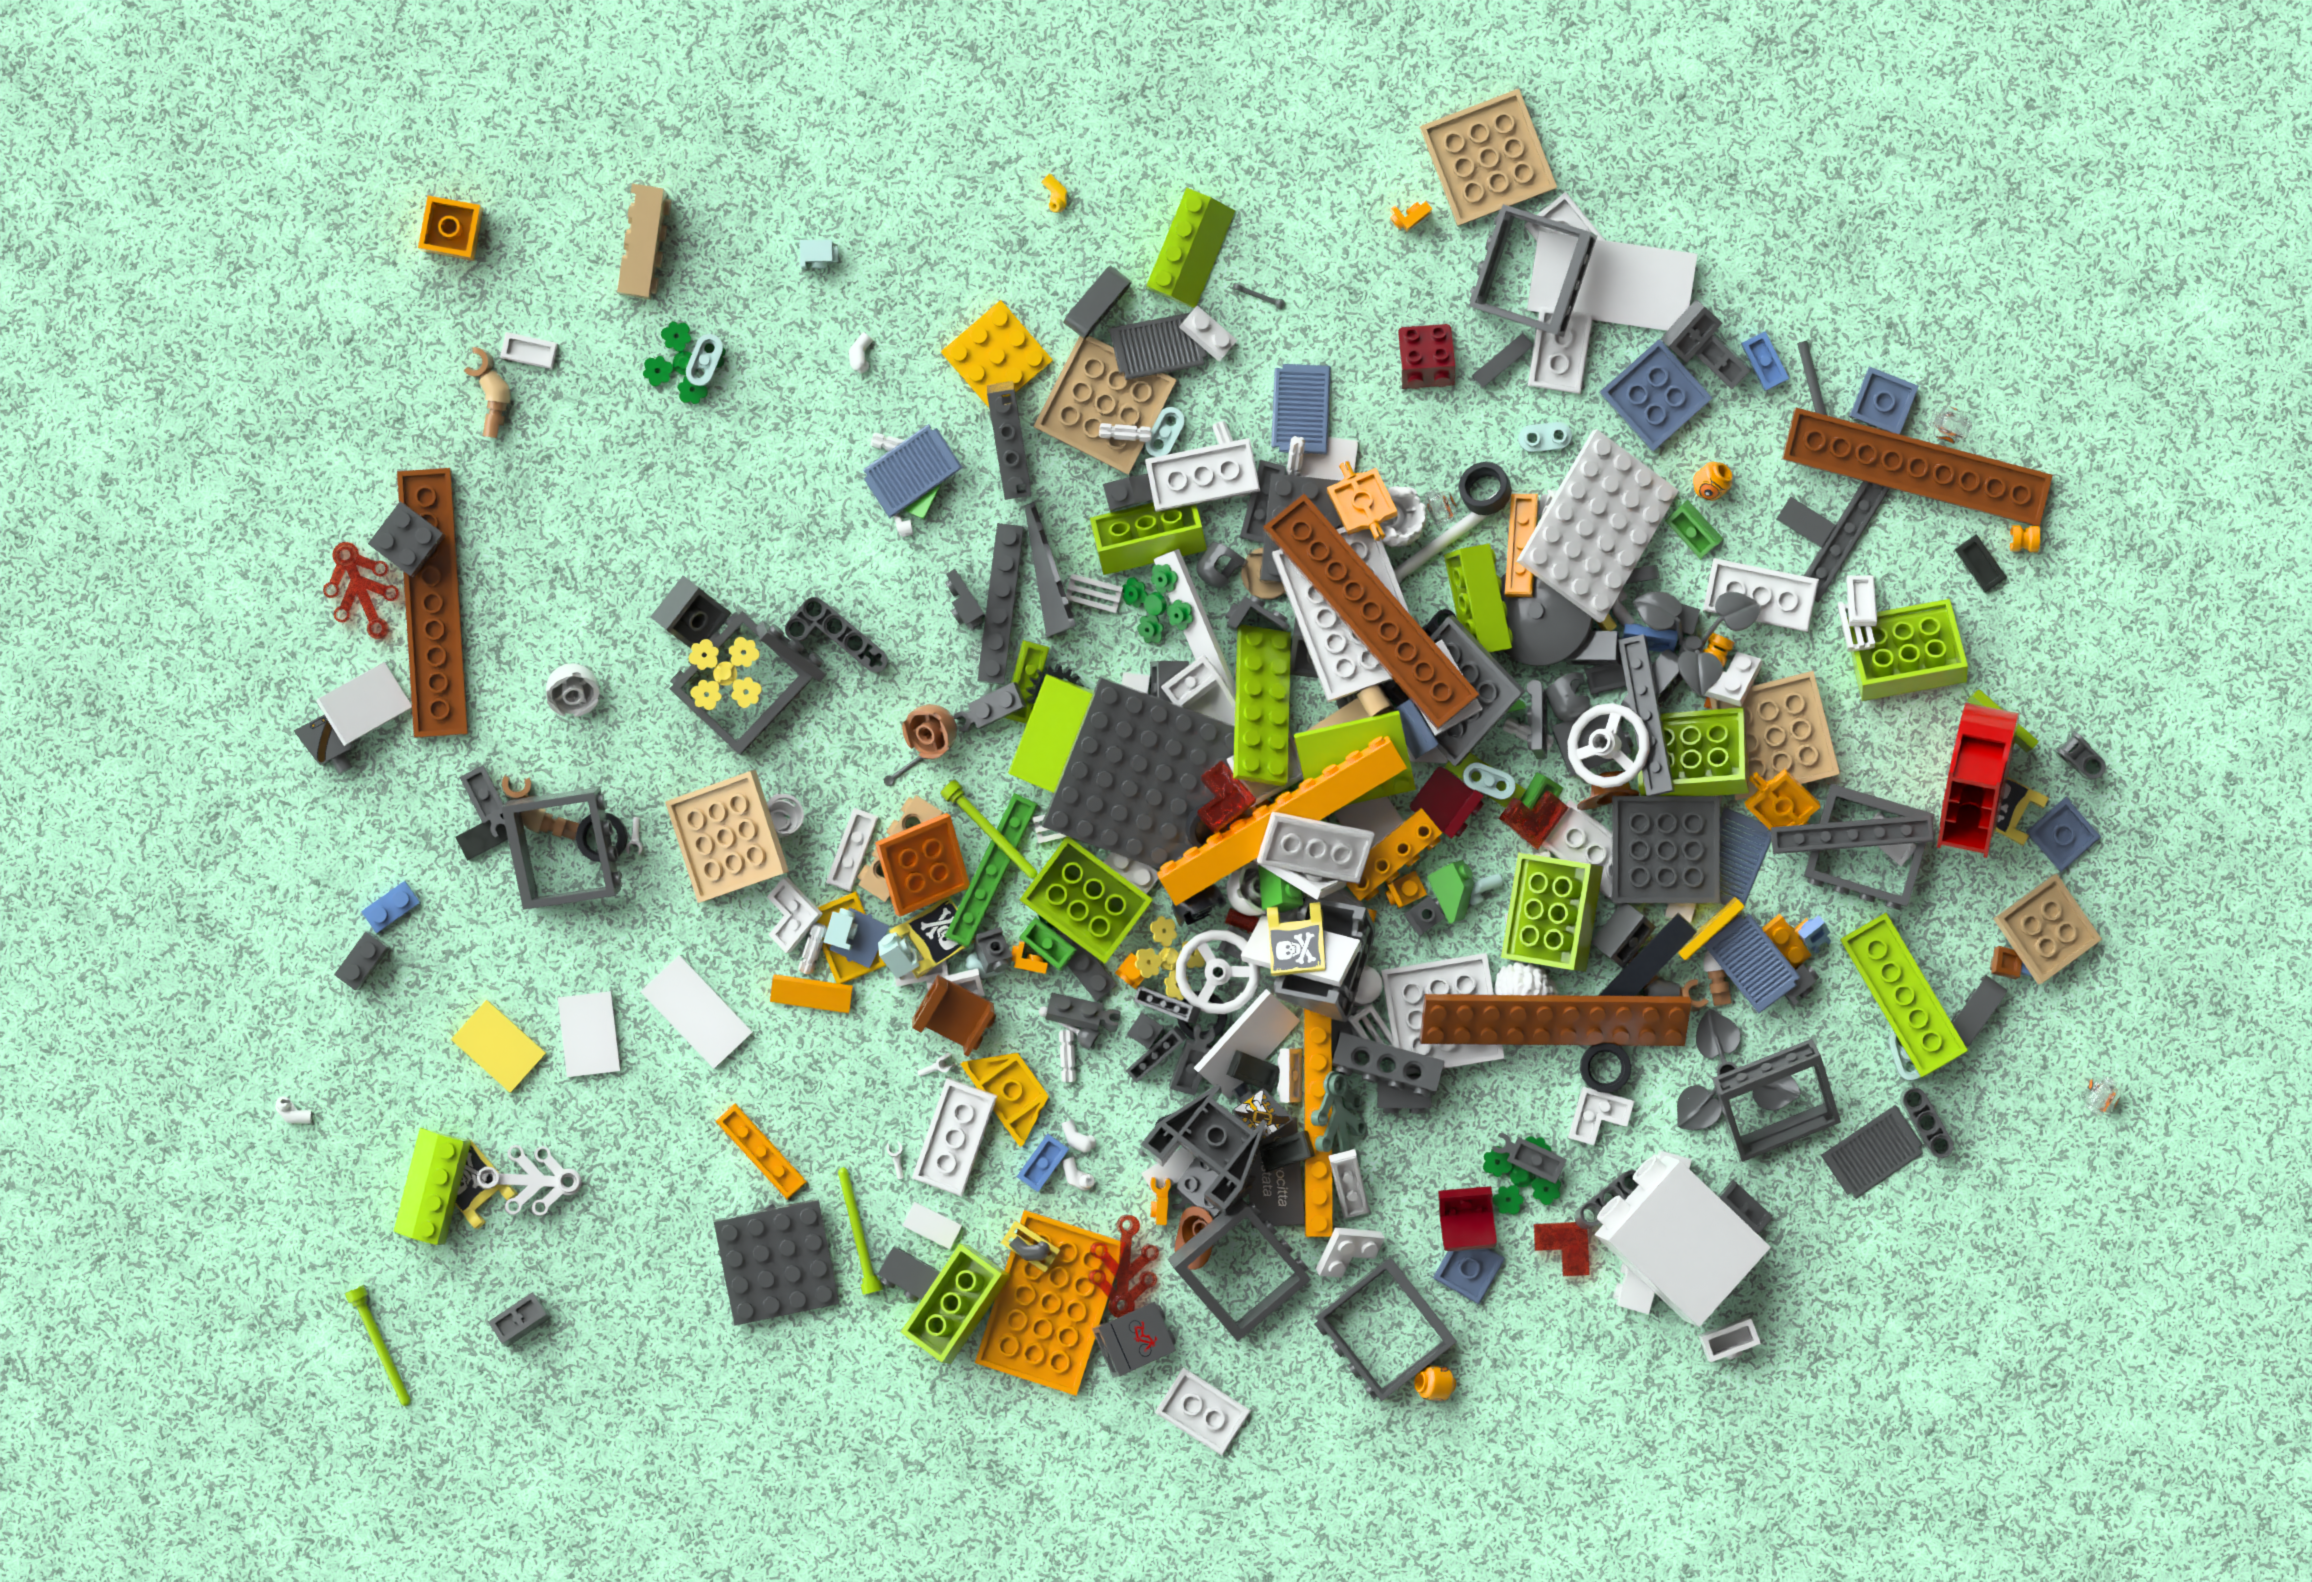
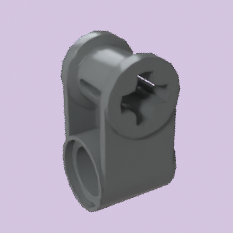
M2075 731L2071 733L2072 737L2061 748L2057 747L2055 749L2056 753L2085 779H2097L2105 772L2106 764L2103 758ZM2075 745H2077V746L2074 748V750H2073L2071 753H2069V751H2070ZM2089 760L2097 762L2099 770L2095 775L2088 773L2086 770V763Z

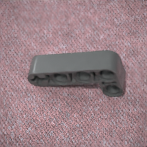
M810 597L805 600L785 625V633L790 640L795 638L802 642L818 627L869 671L880 673L888 666V657L883 650L818 597ZM813 602H818L822 606V612L816 617L810 616L807 611L808 606ZM834 619L840 620L843 625L842 630L837 634H832L828 630L829 622ZM797 622L802 623L805 627V632L800 637H794L790 632L791 626ZM854 636L860 637L863 641V646L858 651H852L848 646L849 640ZM868 645L873 647L869 650L874 656L882 655L880 660L883 664L880 667L875 665L872 668L870 666L872 661L866 655H864L863 660L859 658L867 650Z

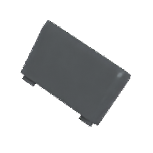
M1306 896L1303 905L1299 906L1297 911L1298 921L1310 920V903L1320 902L1323 911V931L1360 940L1361 947L1341 987L1288 974L1276 977L1273 990L1278 999L1331 1019L1346 1022L1357 995L1362 971L1366 966L1372 948L1375 926L1365 907L1323 899L1316 900Z

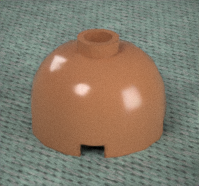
M926 704L917 707L908 714L907 719L902 725L903 736L907 745L911 749L914 747L919 751L918 755L922 758L935 759L941 757L952 747L957 736V724L954 717L947 709L940 705Z

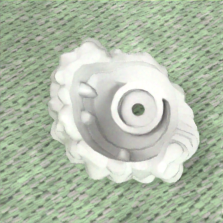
M1390 487L1387 491L1397 509L1398 516L1380 524L1386 535L1382 539V543L1390 547L1397 546L1400 548L1410 545L1420 538L1422 529L1426 526L1428 513L1425 511V505L1420 502V498L1417 496V491L1414 488Z
M1517 961L1514 963V966L1510 964L1507 967L1503 966L1496 975L1495 995H1559L1556 983L1549 978L1545 969L1536 967L1532 963L1526 966L1523 962Z

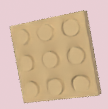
M2057 873L1993 918L2038 985L2044 983L2102 940Z

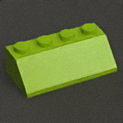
M1186 187L1147 282L1146 289L1195 308L1235 210L1212 197Z
M1153 502L1090 517L1103 575L1155 563L1153 559L1177 549L1180 550L1182 556L1207 550L1196 504L1156 512Z
M1490 543L1461 548L1444 554L1457 620L1489 653L1512 648L1513 636L1511 629L1507 627L1505 618L1507 616V607L1501 599L1500 591L1502 584L1500 577L1496 575L1494 566L1496 564V555L1494 550L1491 549Z
M424 1128L419 1129L394 1232L430 1244L445 1245L471 1140Z

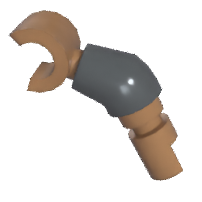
M1638 952L1635 953V955L1630 959V961L1638 954ZM1656 974L1643 987V993L1645 996L1690 997L1689 990L1698 985V979H1692L1684 987H1680V983L1665 980L1662 976L1658 977ZM1704 998L1701 1001H1694L1691 999L1690 1011H1700L1709 1000Z

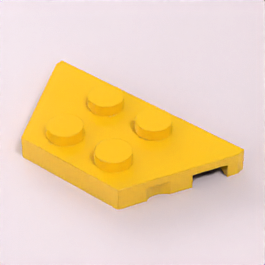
M1019 1053L960 1063L978 1089L998 1096L993 1111L1019 1147L1023 1146L1049 1095Z

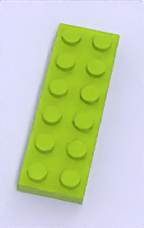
M1242 624L1237 628L1233 779L1278 786L1287 784L1291 632Z
M1887 913L1880 915L1840 939L1921 1078L1968 1052Z

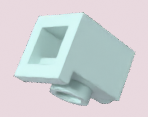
M832 239L800 240L801 269H807V264H812L814 269L828 268L827 264L838 262V246H833Z
M840 908L839 913L832 912L824 943L851 950L853 945L848 944L849 939L854 940L858 924L854 923L856 912Z
M896 932L887 934L878 942L879 956L896 979L919 966L916 949L912 950L909 942L906 939L902 940Z

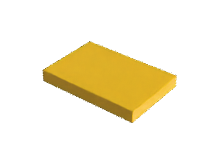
M857 891L817 907L823 914L816 923L825 925L828 929L832 912L839 913L840 908L848 910L851 907L866 915ZM822 937L823 952L838 984H843L886 966L879 956V950L870 968L853 960L849 962L846 957L830 950L831 944L824 943L825 938Z
M1733 897L1703 924L1697 933L1677 953L1684 960L1689 959L1738 915L1745 906L1739 899Z

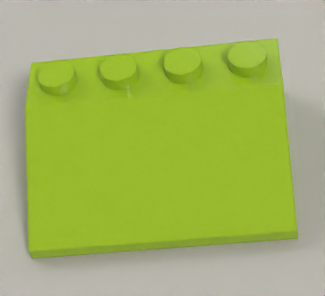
M1950 599L1876 612L1877 624L1876 626H1871L1875 648L1851 652L1862 701L1967 682L1968 664ZM1849 626L1853 645L1858 644L1854 626ZM1860 626L1863 641L1867 643L1864 626Z
M1046 674L1008 774L1054 793L1094 691Z
M1744 707L1661 714L1675 792L1657 796H1718L1749 793ZM1641 770L1638 773V788L1641 796H1647Z
M1399 711L1294 734L1304 780L1319 777L1323 774L1322 771L1332 764L1339 765L1346 761L1345 757L1356 750L1361 752L1369 747L1368 744L1373 739L1380 736L1383 738L1388 736L1407 769L1346 805L1416 790Z
M1069 836L1065 837L1019 899V901L1104 964L1153 900Z
M1518 852L1501 958L1586 972L1603 866Z

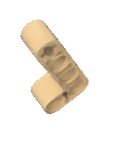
M1372 685L1359 692L1355 700L1306 731L1390 713L1394 706L1381 685Z

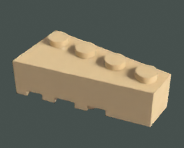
M632 183L631 193L635 194L634 203L631 202L628 208L627 217L630 229L626 230L624 237L626 255H623L621 259L617 292L619 295L651 300V295L656 294L659 278L654 277L656 267L661 268L663 252H659L660 241L665 242L667 226L663 225L664 216L670 215L672 200L667 199L668 194L664 188Z

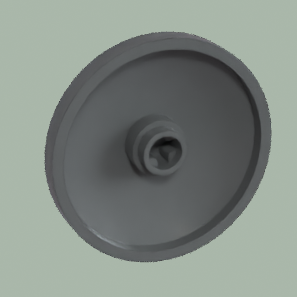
M1506 573L1500 578L1502 584L1500 591L1501 599L1507 607L1506 623L1507 627L1511 629L1513 636L1512 648L1503 650L1508 656L1527 665L1550 666L1567 660L1583 646L1590 634L1594 618L1535 575L1533 597H1506Z

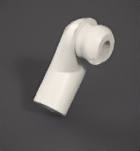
M1074 1157L1061 1160L1069 1185L1080 1190H1089L1094 1186V1177L1091 1174L1077 1170Z

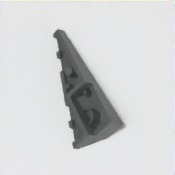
M1035 502L1024 505L1045 633L1046 638L1067 632V630L1077 626Z

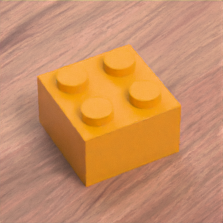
M428 195L418 248L422 252L474 261L484 208L478 204Z

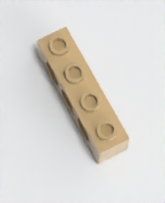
M917 795L913 799L908 797L901 808V811L904 812L899 822L894 819L886 833L892 836L906 830V821L911 817H917L923 823L942 815L944 812ZM875 848L872 853L875 859L871 866L865 864L857 878L861 881L858 885L884 902H887L890 893L886 879L877 873V867L881 862L877 848Z

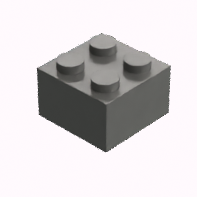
M400 501L369 541L368 545L409 576L415 578L447 535Z

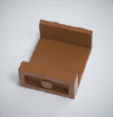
M937 975L912 1017V1028L922 1033L926 1027L963 1046L964 1055L969 1057L972 1050H977L983 1040L982 1033L985 1028H991L996 1019L994 1003Z

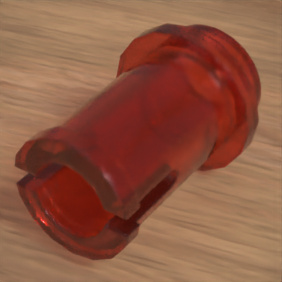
M1230 908L1225 924L1247 930V934H1250V932L1253 933L1260 918L1248 916Z

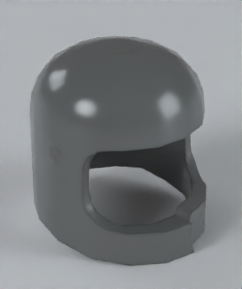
M1213 541L1198 561L1196 570L1198 576L1205 583L1220 589L1226 587L1231 582L1229 579L1237 568H1244L1248 561L1229 547ZM1222 556L1230 557L1231 560L1221 573L1215 569L1218 559Z
M1573 672L1560 677L1545 690L1553 713L1563 722L1574 721L1590 709V699L1588 696L1575 695L1577 689L1585 682L1583 673Z

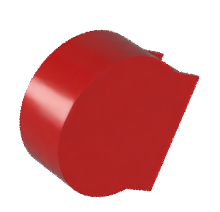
M1965 703L1944 794L1937 848L1945 845L1984 853L1983 857H1988L2006 788L2019 713Z

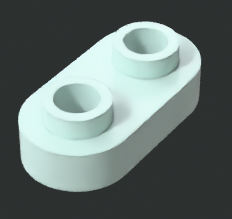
M705 334L698 339L686 368L687 379L695 386H704L713 377L723 351L722 342L717 336ZM707 344L714 345L715 349L712 353L705 352L704 348ZM698 368L705 371L704 376L701 378H697L694 375L695 370Z
M1168 407L1160 412L1151 429V440L1145 442L1146 450L1152 457L1164 456L1170 453L1184 426V416L1179 409ZM1169 416H1173L1176 419L1174 426L1166 424V419ZM1156 440L1163 441L1164 447L1157 450L1154 448L1153 444Z
M1562 422L1528 425L1520 431L1518 442L1521 448L1527 452L1557 450L1566 447L1570 443L1572 433L1570 428ZM1561 431L1563 439L1556 440L1553 436L1554 432ZM1533 433L1536 435L1537 440L1535 443L1528 442V434Z
M1472 763L1463 772V781L1467 787L1473 790L1476 789L1478 792L1491 797L1506 799L1515 790V781L1511 775L1487 765ZM1474 771L1481 774V779L1477 782L1471 778V774ZM1498 781L1505 782L1506 789L1504 791H1499L1496 788Z
M1892 1031L1888 1043L1898 1074L1907 1080L1919 1078L1920 1075L1915 1067L1911 1072L1905 1069V1064L1911 1061L1903 1046L1898 1045V1037Z

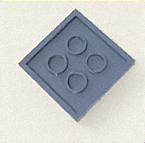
M1660 339L1599 392L1652 452L1712 399L1709 393Z

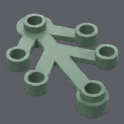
M1331 1071L1325 1077L1323 1083L1325 1096L1320 1109L1312 1112L1311 1123L1314 1126H1325L1328 1122L1329 1110L1333 1105V1112L1324 1136L1316 1138L1315 1147L1319 1152H1329L1332 1149L1333 1138L1337 1130L1340 1152L1342 1153L1350 1150L1346 1124L1349 1126L1350 1134L1353 1136H1363L1366 1133L1367 1126L1365 1121L1358 1120L1348 1111H1357L1361 1108V1096L1352 1093L1348 1089V1081L1343 1074ZM1342 1099L1345 1100V1107L1348 1110L1343 1107ZM1356 1152L1357 1160H1358V1164H1359V1168H1360L1361 1158H1360V1155Z

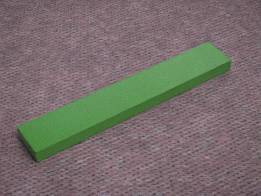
M1014 793L997 830L1017 850L1038 804ZM992 839L945 934V938L968 949L1011 862V859Z

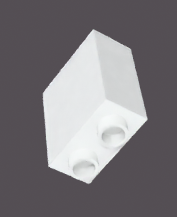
M1652 1156L1635 1172L1633 1180L1639 1185L1629 1197L1623 1200L1620 1196H1616L1599 1212L1597 1219L1603 1225L1594 1235L1684 1321L1700 1327L1771 1247L1680 1160L1665 1156L1660 1161L1656 1156Z

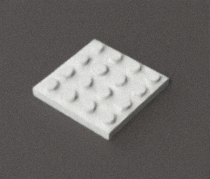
M1487 953L1381 970L1394 1047L1444 1060L1443 1069L1504 1059L1502 1045L1421 1044L1420 1042L1425 994L1494 995ZM1414 1067L1406 1070V1075L1420 1073Z

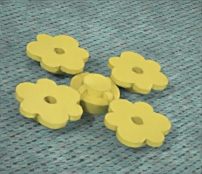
M743 637L735 639L734 646L729 648V653L732 655V663L721 662L717 664L718 659L716 656L719 654V650L713 647L712 642L708 639L702 640L700 644L694 643L691 649L693 652L688 657L691 664L697 665L700 670H704L706 667H715L713 671L715 681L707 682L706 680H701L698 686L691 689V696L696 699L695 705L697 707L704 706L707 710H713L716 707V702L722 698V695L718 692L719 684L727 686L733 683L734 691L731 697L734 700H738V705L742 708H747L751 703L756 704L759 701L757 695L762 691L759 683H753L750 677H746L744 681L741 679L736 680L737 669L735 666L743 664L745 667H750L752 661H756L760 656L753 640L747 641ZM743 650L746 651L745 655H742ZM703 653L707 654L705 658L702 657ZM745 690L749 691L747 695L744 694ZM706 692L709 693L708 697H705L704 695Z
M1160 916L1157 918V921L1151 923L1150 930L1154 934V941L1160 942L1165 948L1158 955L1155 954L1152 948L1147 950L1139 949L1136 953L1138 960L1135 962V967L1140 969V974L1144 978L1158 975V967L1164 970H1172L1169 973V977L1164 979V984L1167 986L1166 994L1169 998L1175 997L1177 1000H1183L1184 997L1176 981L1175 970L1176 961L1180 953L1178 954L1174 948L1168 947L1172 944V940L1177 937V933L1174 930L1176 925L1172 919H1165V917ZM1189 941L1183 942V943H1182V948H1183ZM1198 948L1191 954L1187 963L1188 968L1204 966L1205 960Z

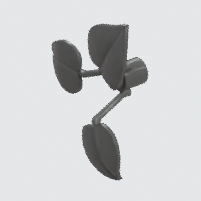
M1650 592L1639 596L1633 602L1642 621L1654 630L1665 631L1670 629L1674 622L1676 623L1678 632L1677 643L1681 645L1678 653V669L1685 682L1700 697L1720 679L1723 670L1722 664L1716 656L1708 652L1702 653L1706 641L1722 621L1725 622L1730 630L1740 631L1750 627L1760 613V605L1756 600L1739 592H1726L1720 595L1715 603V610L1720 617L1717 618L1705 636L1700 640L1697 636L1683 638L1681 620L1677 618L1683 608L1679 600L1665 592Z
M1709 1009L1698 1024L1696 1032L1697 1048L1706 1058L1720 1056L1722 1064L1717 1069V1076L1737 1069L1734 1063L1727 1062L1724 1053H1731L1738 1047L1740 1042L1739 1029L1729 1018L1713 1009ZM1790 1075L1753 1090L1752 1095L1759 1107L1772 1111L1781 1109L1799 1098L1800 1090L1796 1081ZM1700 1085L1689 1086L1682 1091L1677 1101V1125L1679 1128L1700 1130L1713 1125L1719 1119L1722 1108L1719 1100L1713 1098L1716 1094L1715 1087L1710 1093L1705 1087Z

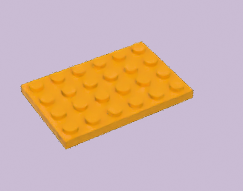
M1024 1210L1020 1223L1059 1248L1060 1251L1046 1272L1029 1261L1024 1260L1012 1250L1010 1251L1004 1271L1011 1276L995 1298L975 1363L1076 1396L1095 1340L1091 1328L1100 1324L1126 1242ZM1017 1230L1016 1234L1031 1244L1037 1245L1039 1243L1021 1230ZM1043 1259L1039 1262L1045 1264L1047 1260Z

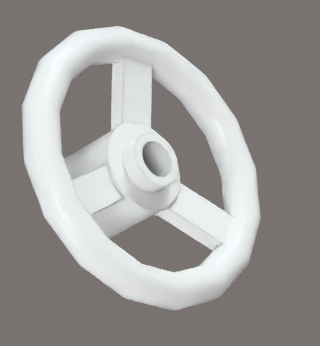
M1615 703L1596 705L1584 712L1572 726L1567 741L1568 758L1575 772L1587 783L1602 788L1618 787L1634 779L1645 766L1650 751L1649 732L1642 718L1630 708ZM1610 714L1606 729L1594 731L1589 738V745L1578 749V741L1585 726L1600 715ZM1622 717L1633 724L1639 736V751L1635 762L1621 751V740L1616 735ZM1594 755L1605 759L1613 758L1626 771L1618 776L1602 777L1590 772L1581 760Z
M1209 930L1196 935L1183 947L1176 961V981L1182 996L1191 1005L1201 1008V1011L1207 1014H1227L1240 1009L1253 997L1260 982V966L1248 963L1249 966H1230L1226 960L1215 958L1207 942L1212 940L1227 941L1236 945L1242 952L1248 942L1243 937L1229 930ZM1197 948L1207 963L1204 968L1207 981L1199 996L1190 989L1186 978L1187 963L1191 954ZM1221 967L1223 969L1222 976H1214L1213 969ZM1230 977H1249L1245 990L1235 1000L1224 1004L1208 1002L1215 987L1225 984Z

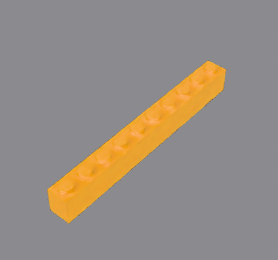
M1380 736L1373 739L1366 749L1361 752L1356 750L1345 757L1346 761L1339 765L1332 764L1322 771L1323 774L1315 779L1308 778L1299 784L1300 788L1292 793L1288 791L1279 795L1276 798V802L1268 807L1264 805L1257 808L1252 813L1253 816L1245 821L1243 819L1237 820L1230 825V830L1225 833L1212 835L1206 840L1207 843L1199 849L1192 847L1183 854V858L1176 862L1171 860L1160 867L1161 871L1157 872V875L1175 906L1256 859L1259 855L1272 811L1319 821L1407 769L1388 736L1384 738Z
M1304 1008V1131L1309 1133L1315 1154L1314 1157L1304 1160L1305 1236L1331 1237L1332 1168L1329 1156L1332 1155V1149L1329 1152H1319L1315 1147V1141L1318 1136H1324L1332 1114V1106L1329 1110L1328 1122L1325 1126H1314L1311 1123L1312 1112L1320 1109L1325 1096L1323 1087L1325 1077L1332 1071L1331 1018Z

